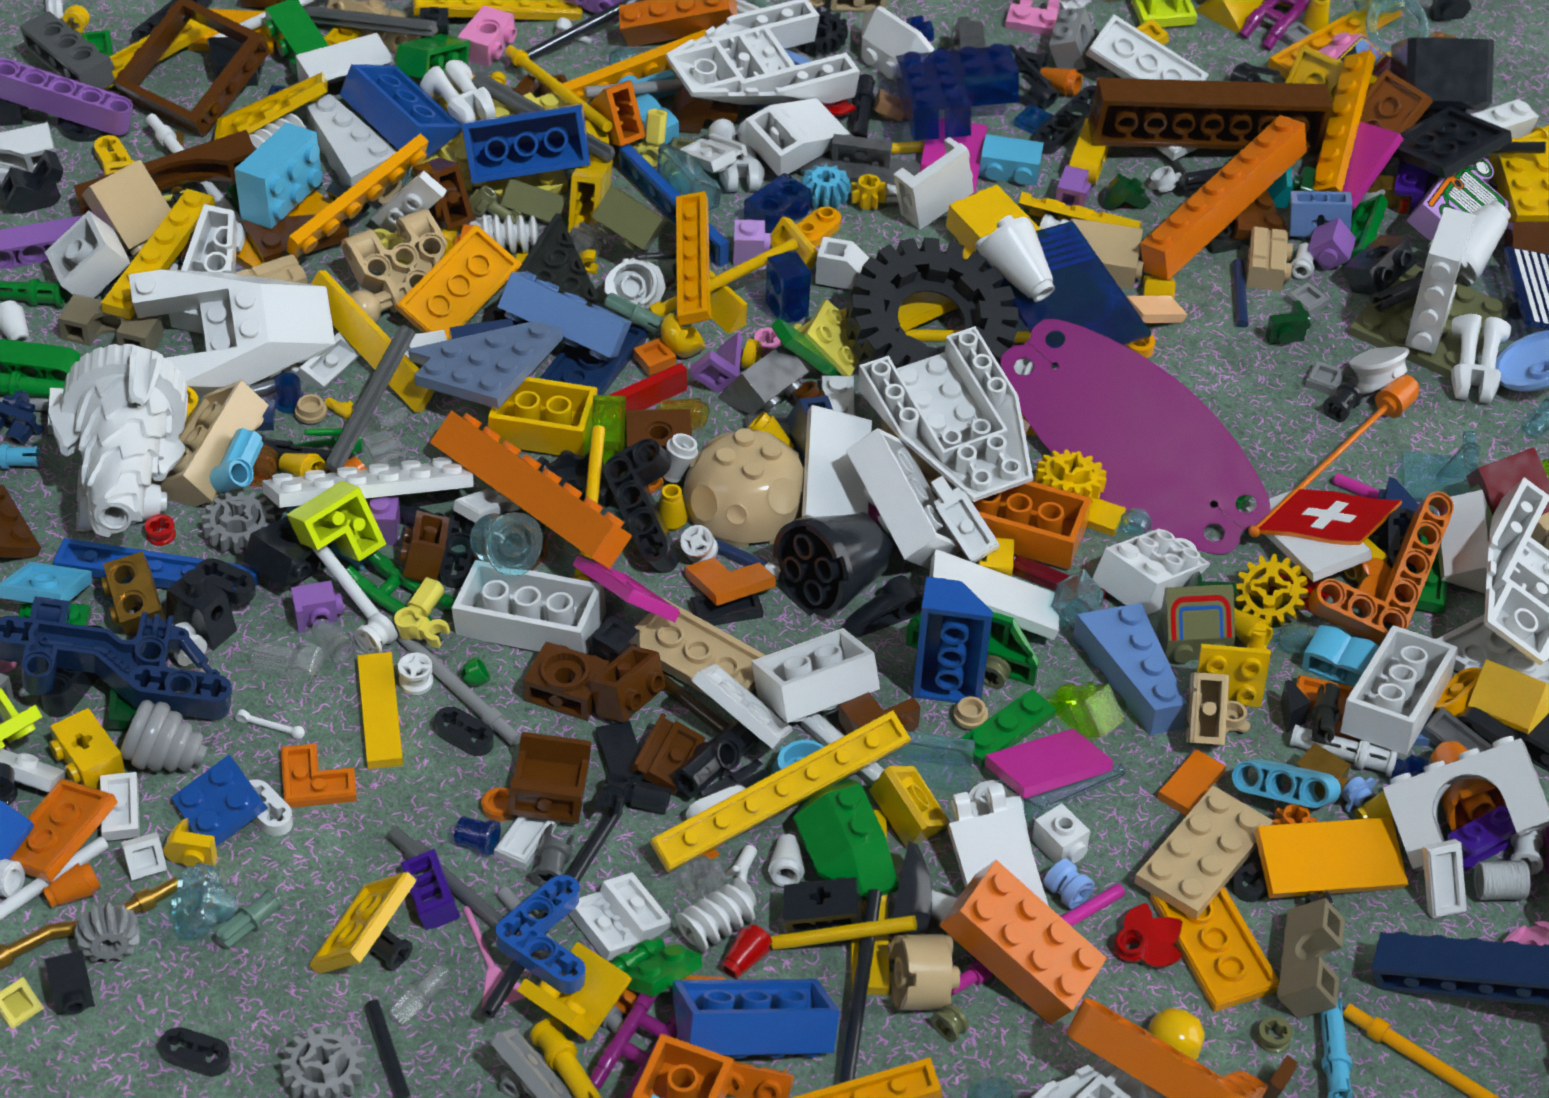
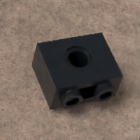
M288 517L252 532L243 562L283 587L301 581L305 577L326 568L313 551V548L299 542ZM333 541L330 542L329 544H327V547H328L330 550H331Z

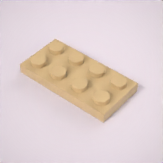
M663 598L680 611L676 622L649 612L634 627L640 630V647L659 652L663 671L705 695L707 694L691 680L698 671L713 663L720 666L749 692L756 688L751 661L766 655L667 599Z
M1212 786L1138 871L1134 883L1196 920L1257 848L1254 830L1258 826L1273 825L1274 821L1217 787Z

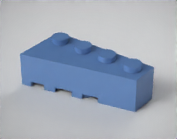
M528 271L511 272L498 304V308L506 311V317L512 318V320L522 322L525 319L529 322H543L562 328L563 339L561 341L576 348H578L579 344L589 348V354L596 358L606 360L607 357L618 356L632 323L631 321L598 305L592 304L591 307L587 306V301L575 294L568 292L558 293L559 286L548 281L538 280L536 275Z
M1136 603L1077 614L1073 635L1074 642L1078 647H1082L1094 667L1102 671L1108 679V684L1114 691H1118L1126 701L1125 705L1149 735L1183 729L1188 703L1142 604Z

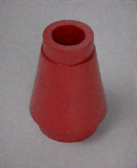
M752 923L747 928H741L724 961L720 965L721 969L737 980L770 952L769 946L773 941L769 934L758 925Z

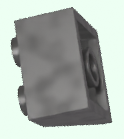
M781 344L743 371L718 398L724 403L752 415L762 408L768 412L781 401L779 398L781 394L785 392L790 396L803 385L800 380L809 371L795 353Z

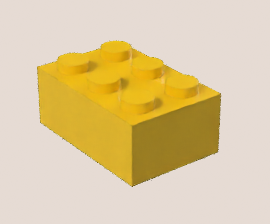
M527 377L498 409L491 407L488 415V428L502 436L499 443L503 444L507 440L522 450L560 455L562 451L569 450L577 455H585L592 434V427L595 425L598 416L597 387Z

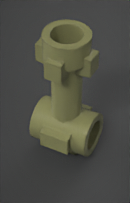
M482 186L480 190L476 189L470 197L472 211L480 216L488 211L493 215H498L504 221L506 215H510L512 223L516 224L518 216L522 212L517 208L509 211L494 200L497 198V195L487 186Z

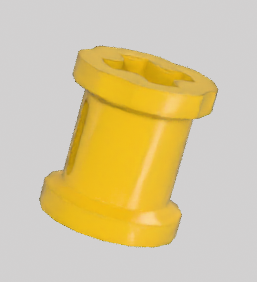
M80 5L68 7L64 12V16L61 17L73 31L77 30L79 33L84 31L90 20L88 11Z

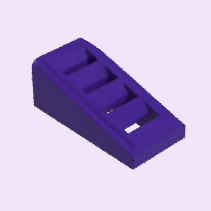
M435 849L401 862L403 872H409L413 877L414 874L433 866L432 870L414 877L417 881L410 889L418 916L426 930L440 927L460 917ZM442 892V894H440V895H438V896H435V897H433V898H431V899H428V898H430V897H432V896H434V895H437V894H439V893Z

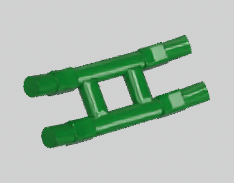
M378 550L366 558L379 573L388 578L379 588L365 576H362L351 565L346 569L369 599L394 614L398 610L407 607L408 602L403 604L390 595L400 585L414 593L421 585V583L403 576L404 570L400 569L387 556H383ZM444 593L435 607L444 611H452L456 598ZM428 616V619L430 621L435 620L434 618H431V616Z

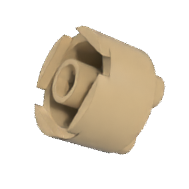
M896 935L893 938L888 959H895L894 971H889V991L893 1005L900 1007L899 1010H941L948 1003L951 1004L952 989H958L960 972L958 966L952 965L953 940L950 935Z

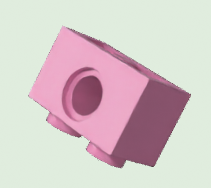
M483 5L457 36L470 40V62L489 67L495 59H500L504 48L508 43H513L517 34V29L514 27V14Z

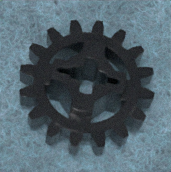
M817 7L816 11L819 14L815 41L795 47H803V53L812 50L815 55H818L819 51L829 54L830 49L838 51L839 45H845L848 37L847 20L840 19V13L831 14V9H827L824 12L821 11L820 7Z

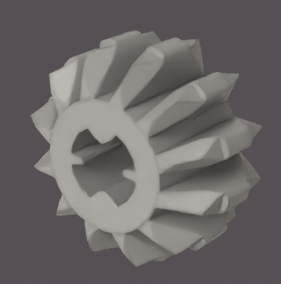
M108 901L102 907L93 905L91 911L81 912L80 920L75 923L76 928L74 932L78 949L83 950L84 956H89L91 962L103 959L107 964L113 958L122 960L123 954L134 953V946L139 943L140 929L137 917L134 914V910H127L124 903L111 906Z

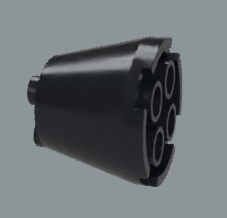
M865 512L805 517L787 523L779 530L774 541L773 557L778 559L783 580L779 581L786 596L807 615L811 616L815 613L816 615L828 617L845 608L883 574L887 568L889 553L893 550V544L890 537L883 534L880 527Z

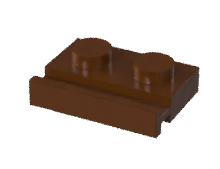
M661 713L630 770L634 773L636 770L645 775V779L655 785L672 788L671 794L675 795L678 791L673 781L676 775L675 770L694 755L695 748L698 744L704 742L706 737L676 720L674 723L665 718L666 715L664 713Z

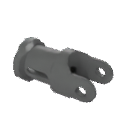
M552 823L544 831L538 849L539 863L531 874L533 883L538 887L543 886L551 878L562 875L564 865L568 863L572 852L575 836L573 834L570 835L566 843L555 839L551 835L554 826Z

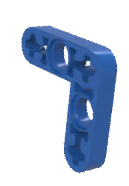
M558 875L547 881L499 921L496 925V945L501 952L557 991L570 994L581 990L585 984L584 962L545 935V933L579 904L580 886L574 877ZM538 909L545 911L548 915L542 919H534L528 914ZM536 950H545L550 956L543 960H537L532 958L530 954Z

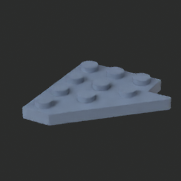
M532 321L410 348L408 350L409 360L423 365L414 374L415 384L498 409L563 339L562 328L543 322Z

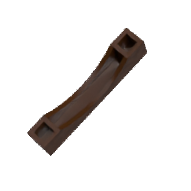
M246 129L145 162L143 165L159 191L183 183L203 180L235 183L234 169L255 150ZM111 174L74 186L83 215L88 211H92L83 198L82 193L90 185Z

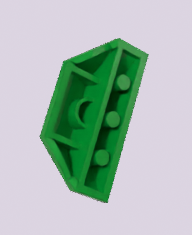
M993 612L987 656H998L1009 664L1011 669L1009 679L1034 686L1037 679L1039 659L1016 620L1012 617ZM921 614L910 619L907 627L906 645L916 649L918 647Z
M846 779L822 789L809 797L794 815V823L817 875L825 880H834L839 877H857L864 901H866L867 892L870 889L881 891L882 896L898 891L899 884L886 836L861 783L852 779Z

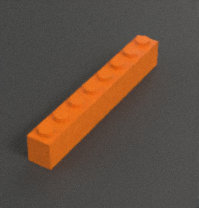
M1280 115L1140 243L1144 272L1170 280L1307 152L1305 123Z
M452 410L430 441L432 445L586 555L608 569L611 568L632 537L631 534L621 528L625 523L609 511H607L605 516L602 515L600 512L604 507L589 497H586L584 501L579 499L582 495L581 491L567 482L563 487L559 485V482L562 480L561 477L546 467L543 472L539 471L538 469L542 464L527 454L522 458L518 455L522 450L507 440L503 444L499 443L502 436L487 426L480 430L479 427L482 423L467 412L461 417Z

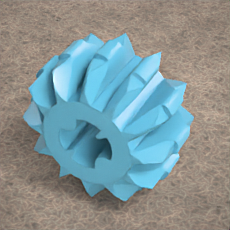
M826 164L823 167L813 165L812 170L805 171L800 183L801 197H803L805 204H812L814 210L825 206L838 210L840 204L846 205L851 190L850 179L847 177L846 171L838 170L837 165L833 167H827Z

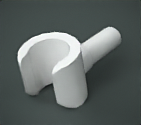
M559 18L556 24L555 35L571 28V21L566 18ZM584 35L574 38L588 45L592 42L591 38Z

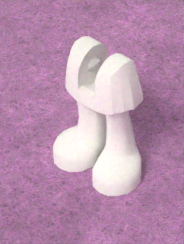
M450 60L445 65V73L439 66H435L424 75L420 88L434 101L443 97L448 103V113L461 125L464 122L476 120L475 116L477 115L481 119L496 116V110L489 91L484 87L478 89L471 81L473 78L472 71L464 62ZM457 91H462L463 94L459 95Z
M719 119L711 124L709 134H716L735 141V127L730 120ZM744 120L738 128L737 137L739 143L745 144L748 155L738 157L737 161L728 165L726 170L719 172L720 181L728 192L738 191V178H747L749 192L759 191L764 178L765 168L756 159L754 149L746 142V120Z
M1478 314L1457 316L1452 320L1451 326L1453 335L1461 338L1460 361L1451 370L1455 399L1467 400L1470 386L1475 385L1479 386L1478 402L1490 404L1501 381V372L1496 369L1498 348L1500 343H1504L1509 339L1511 326L1506 321L1497 317L1486 318L1482 331L1484 342L1481 365L1475 364L1482 317Z

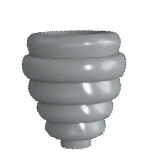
M143 700L132 719L120 752L122 759L131 761L132 766L140 770L148 767L155 772L161 771L162 768L173 772L178 767L183 772H187L192 768L193 764L200 767L208 747L202 745V733L193 731V725L190 722L182 721L183 716L181 713L170 711V706L164 702L154 704L149 700Z

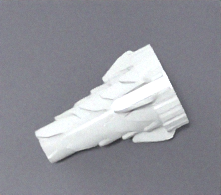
M113 344L104 348L99 347L91 353H86L80 357V360L75 362L71 367V371L67 373L63 394L60 396V403L49 408L48 414L61 454L69 456L78 449L81 451L83 458L82 485L88 498L90 522L95 533L104 537H110L112 533L122 532L129 526L135 525L137 521H143L144 501L152 477L155 481H163L185 451V446L179 439V434L183 432L185 427L188 401L187 385L183 381V375L162 354L133 344Z

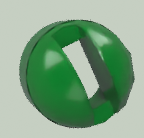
M478 656L467 661L461 669L463 681L468 686H481L491 679L486 665Z

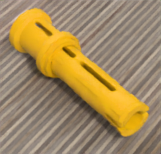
M547 1018L538 1022L530 1032V1039L535 1046L541 1048L544 1053L545 1063L549 1068L558 1071L573 1097L602 1098L577 1060L575 1044L567 1040L562 1033L563 1026L561 1022L556 1018Z

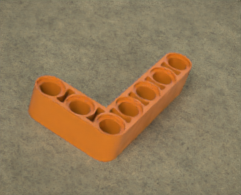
M1440 491L1432 492L1415 509L1380 599L1338 580L1325 579L1308 597L1310 610L1323 619L1380 644L1389 632L1384 627L1383 620L1389 621L1394 626L1407 629L1454 510V504L1450 496ZM1429 505L1437 508L1440 516L1431 513ZM1417 534L1425 536L1428 540V545L1420 542ZM1406 562L1416 567L1417 574L1408 570ZM1394 591L1402 593L1406 603L1397 600ZM1321 592L1328 593L1333 599V604L1325 602ZM1352 606L1360 608L1364 618L1356 616L1352 611Z
M1089 998L1082 1000L1066 1031V1034L1077 1043L1167 1098H1263L1268 1088L1260 1079L1244 1071L1237 1070L1220 1076L1103 1004Z

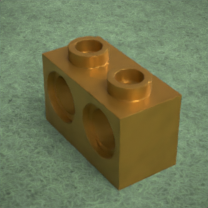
M143 551L103 564L106 576L101 578V582L106 596L113 597L115 606L109 607L115 627L121 625L126 635L138 633L142 611L148 613V618H154L155 614H159L161 619L165 620L150 565ZM126 577H134L129 583L121 584L122 580ZM142 606L138 612L129 613L133 607Z

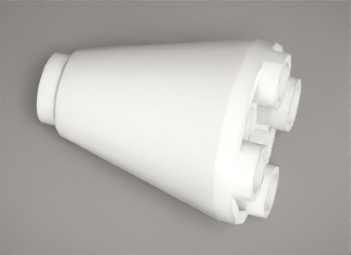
M1497 201L1485 204L1471 213L1476 215L1457 274L1459 279L1468 286H1471L1481 276L1508 225V219L1511 217L1508 209Z
M1008 215L1002 218L997 223L998 229L990 235L979 239L975 247L979 254L987 259L986 263L992 268L995 266L1004 278L1023 294L1032 298L1035 302H1039L1047 298L1055 290V286L1052 284L1053 277L1034 225L1027 217L1014 219L1012 215Z

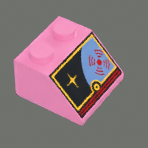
M1347 32L1337 34L1326 47L1319 50V52L1344 62L1345 56L1371 50L1376 57L1372 70V75L1380 77L1385 69L1388 70L1391 67V57L1362 34L1349 35Z

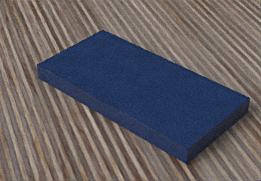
M630 325L618 356L607 357L606 360L590 355V349L579 344L578 348L566 344L541 375L540 379L597 387L599 401L632 359L633 348L642 345L646 341L648 331Z

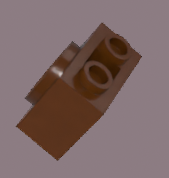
M439 157L413 167L415 177L422 171H425L447 190L444 196L428 209L439 228L449 231L463 224L475 221L459 163Z
M690 409L626 410V448L648 438L657 441L666 451L668 440L673 438L675 434L682 433L692 437ZM656 455L650 457L648 462L652 461Z
M546 641L523 679L524 701L588 721L595 709L589 680L609 665V661Z

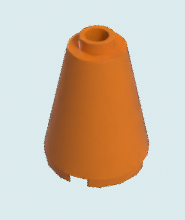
M1457 741L1443 742L1433 751L1431 763L1444 761L1445 765L1458 761V755L1468 751V749ZM1470 778L1458 781L1451 785L1441 797L1447 824L1453 832L1501 805L1507 808L1500 790L1494 784L1482 779Z

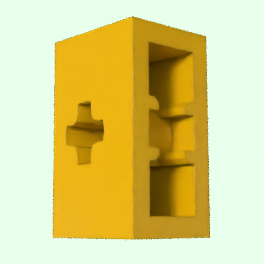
M89 708L50 725L53 739L49 742L50 750L57 761L64 760L66 763V773L72 782L96 789L100 787L101 775L125 773L121 752Z

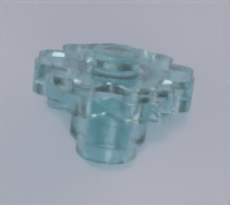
M197 863L195 867L188 866L178 879V890L173 894L171 901V918L175 919L174 931L182 938L196 940L199 936L206 937L215 924H220L223 921L228 922L236 912V896L223 887V884L218 883L220 872L213 865Z

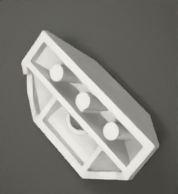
M882 6L863 12L861 59L867 65L873 66L882 72L885 77L903 86L942 87L945 85L947 63L942 57H938L934 47L920 31Z

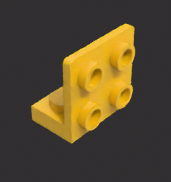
M578 942L570 952L580 958L585 965V984L581 990L570 994L561 993L544 981H541L537 986L525 978L517 991L545 1012L590 1041L630 983L631 976Z

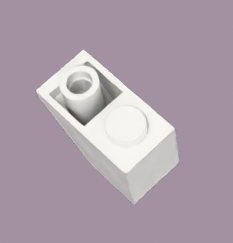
M823 236L817 254L815 283L852 290L857 275L860 274L862 266L869 257L852 241Z

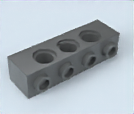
M48 11L20 25L26 49L57 75L99 89H104L114 84L112 72L114 64L110 57L99 52L92 42L88 43L83 39L77 30L73 31L62 18L59 19Z

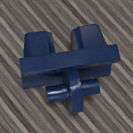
M17 390L12 397L5 395L3 403L0 402V431L4 424L10 425L5 434L8 440L24 446L32 433L40 435L44 427L36 423V416L33 414L35 405L29 403V394L25 391Z

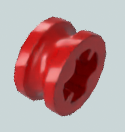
M158 514L150 517L145 522L146 538L151 544L163 546L175 539V522L170 516Z

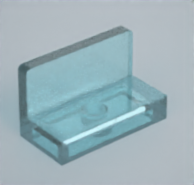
M906 731L911 741L903 747L901 766H915L930 789L958 793L968 792L975 746L974 740Z

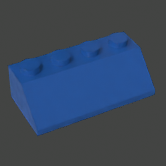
M351 64L340 96L349 103L350 108L360 113L366 119L367 124L378 130L384 140L390 142L398 150L421 133L429 141L425 154L427 157H430L462 131V125L396 65Z
M582 103L462 123L472 184L591 165Z
M926 576L913 698L957 704L961 699L970 696L982 700L993 611L962 581Z
M818 979L673 980L672 990L678 1040L733 1058H745L748 1055L760 1054L773 1058L783 1057L785 1054H802L808 1057H817L821 1053H834L840 1011Z

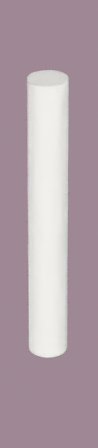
M327 545L319 550L313 549L367 619L374 613H380Z

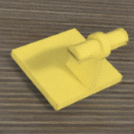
M826 299L822 302L814 318L804 325L794 324L792 327L802 333L837 368V371L842 376L852 375L859 362L852 350L855 340H848L845 328L848 320L838 308L834 307Z

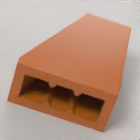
M631 80L603 89L589 104L612 122V129L607 132L609 144L623 146L646 137Z

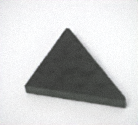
M555 213L517 272L528 271L536 275L538 280L548 281L559 286L558 293L568 292L584 298L587 301V306L591 307L594 304L603 308L560 213Z

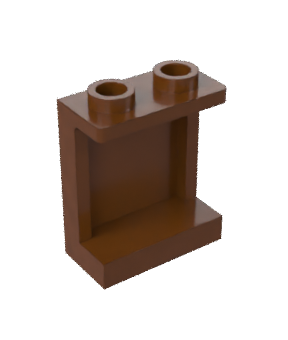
M522 732L515 774L510 784L507 814L579 824L589 769L591 742L588 740Z

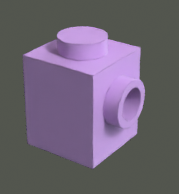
M735 220L733 266H737L770 249L771 233H765V221Z

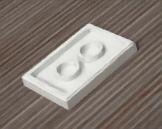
M716 663L698 671L691 680L772 749L786 740L792 733L793 729L787 722Z

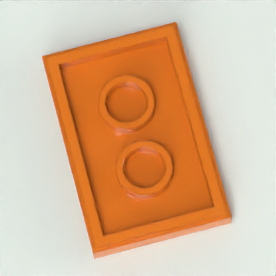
M61 778L28 816L27 819L32 821L34 827L10 860L21 863L25 874L52 882L118 804L114 794Z

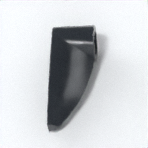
M902 575L893 577L884 585L881 594L858 608L840 629L844 628L855 638H859L914 618L921 612L923 598L907 577Z
M908 841L892 918L914 915L917 921V930L890 934L889 940H893L896 935L929 934L932 915L931 882L923 855L918 845L911 841Z

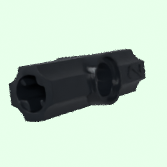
M735 719L711 741L698 744L694 755L675 770L676 775L673 781L677 789L684 792L688 797L697 796L724 771L737 768L741 756L759 742V737Z

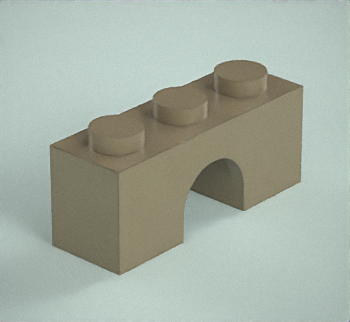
M73 294L58 317L61 339L91 346L94 340L102 334L116 333L118 345L133 344L154 351L164 336L161 315L138 318L135 313L130 320L102 312V300Z
M1326 898L1294 907L1287 911L1277 995L1280 1002L1297 1018L1337 1008L1339 977L1323 961L1322 957L1329 952L1342 949L1345 919Z

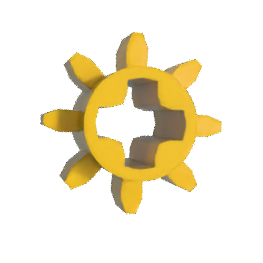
M873 174L860 176L858 183H851V202L857 203L861 209H877L879 202L886 203V183L881 182L879 177Z

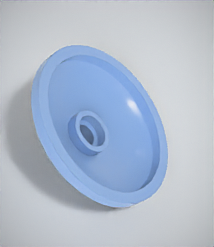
M1549 330L1527 335L1510 344L1499 354L1496 359V369L1501 372L1500 385L1519 392H1533L1549 388Z

